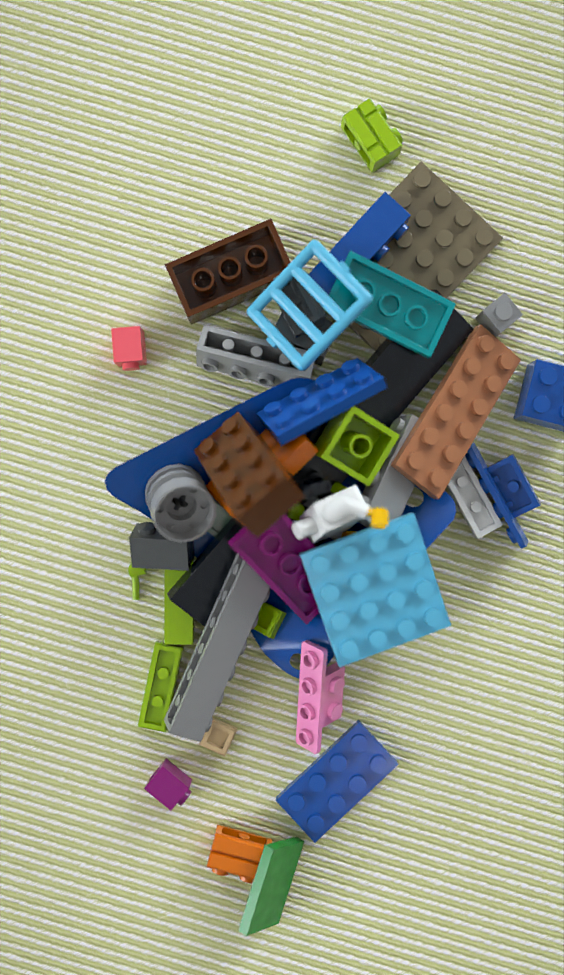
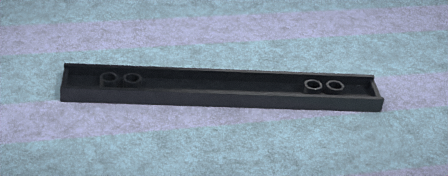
M430 290V291H432V292H434V293H436V294L442 296V295L439 293L438 290ZM454 308L430 358H426L386 338L365 364L384 377L387 388L358 403L355 407L390 428L393 421L402 414L469 336L473 328ZM329 420L305 433L314 445ZM316 455L294 476L289 473L293 478L296 476L305 477L312 470L318 471L324 476L325 480L330 482L331 488L335 482L342 484L348 477V474ZM329 491L317 496L320 500H323L333 493ZM233 517L194 561L189 571H186L167 593L169 599L204 627L237 555L228 542L244 526Z

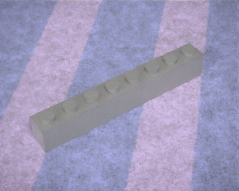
M238 554L234 559L164 718L170 734L201 742L205 732H208L212 725V716L216 707H219L222 703L226 684L234 676L238 657L246 649L247 637L251 629H254L257 625L259 610L262 604L269 598L270 586Z

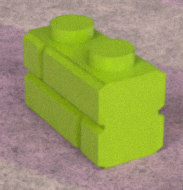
M367 99L342 117L341 128L371 173H374L400 155L403 140L399 131L396 128L391 129L386 122L387 116L382 106L379 104L375 106L371 99Z

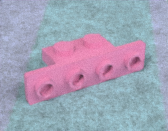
M305 640L301 644L296 743L317 754L321 751L322 728L341 718L345 666L339 668L336 662L327 667V649L309 640Z

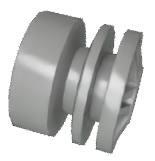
M182 464L167 465L157 470L148 480L145 488V501L154 525L162 536L168 540L181 543L193 541L203 536L211 528L216 517V504L196 470Z

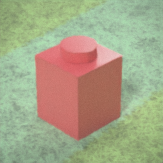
M140 326L111 328L114 363L118 367H122L124 371L139 370V365H147L143 329Z

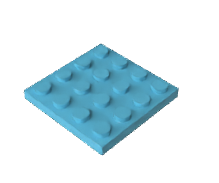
M412 512L389 520V525L384 529L370 527L299 553L339 668L451 626L415 514Z

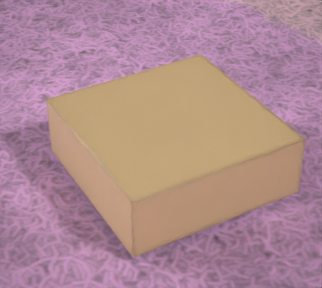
M212 717V725L209 731L205 732L199 745L225 756L237 728Z

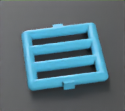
M312 240L247 308V315L268 336L266 340L273 348H279L298 370L304 371L372 303L373 297L350 274L352 270L342 260L339 262L319 241ZM314 255L357 297L358 300L346 312L302 269ZM293 277L336 320L324 334L283 293L282 289ZM272 299L315 343L303 356L261 313Z

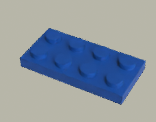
M356 358L344 362L340 368L331 373L320 375L309 385L294 389L285 398L267 404L263 410L256 414L262 425L282 446L386 389L387 385L384 377Z
M358 720L276 796V801L316 843L399 764Z

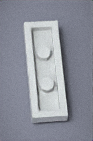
M464 456L447 487L475 539H479L503 526Z

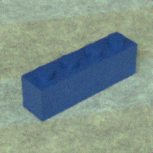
M384 192L329 252L339 262L341 260L345 261L350 250L371 261L375 259L379 262L390 249L387 245L394 238L397 241L400 240L409 229L407 223L411 215L389 194ZM321 261L308 274L329 295L337 277Z

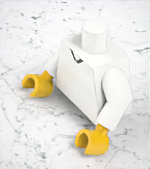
M354 485L312 504L300 516V520L292 524V530L297 539L301 540L308 537L310 542L315 544L327 538L336 540L356 533V531L347 530L365 517H371L372 528L384 529L389 525V513L385 508L370 509L369 505L362 498L357 486Z

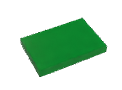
M293 837L264 845L238 931L243 935L249 936L279 924L304 845L302 839Z

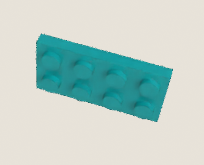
M350 250L344 263L352 270L350 274L373 297L372 303L353 322L426 358H430L456 303ZM336 278L329 296L346 312L358 299Z

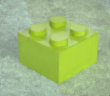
M353 406L329 420L315 444L319 450L315 455L361 483L370 486L400 435Z

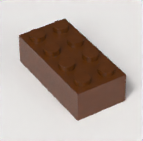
M268 219L164 265L192 325L259 296L291 262L272 219Z
M238 411L231 418L225 420L222 426L194 449V452L235 519L257 538L306 497L259 432Z

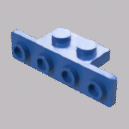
M472 443L467 451L468 453L465 455L472 469L477 468L480 473L479 483L486 494L490 493L495 501L492 504L494 511L500 519L504 517L509 528H506V531L512 543H518L521 549L527 547L528 539L516 517L540 506L541 503L514 454L487 466L476 444Z

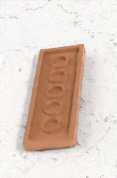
M481 324L475 326L395 456L391 466L431 498L440 499L521 359Z

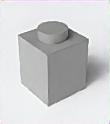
M503 293L481 311L475 319L496 337L523 314L507 294Z

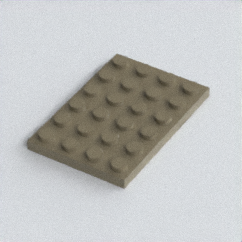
M421 161L389 194L411 215L407 223L409 229L400 240L397 241L394 238L387 245L390 249L379 262L375 259L373 262L428 290H438L444 298H447L498 245L503 237ZM355 322L348 326L374 351L386 339V337Z

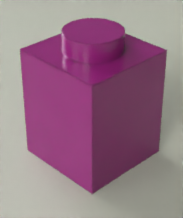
M165 758L148 779L144 789L171 811L177 803L180 806L183 805L192 791L189 788L192 779Z

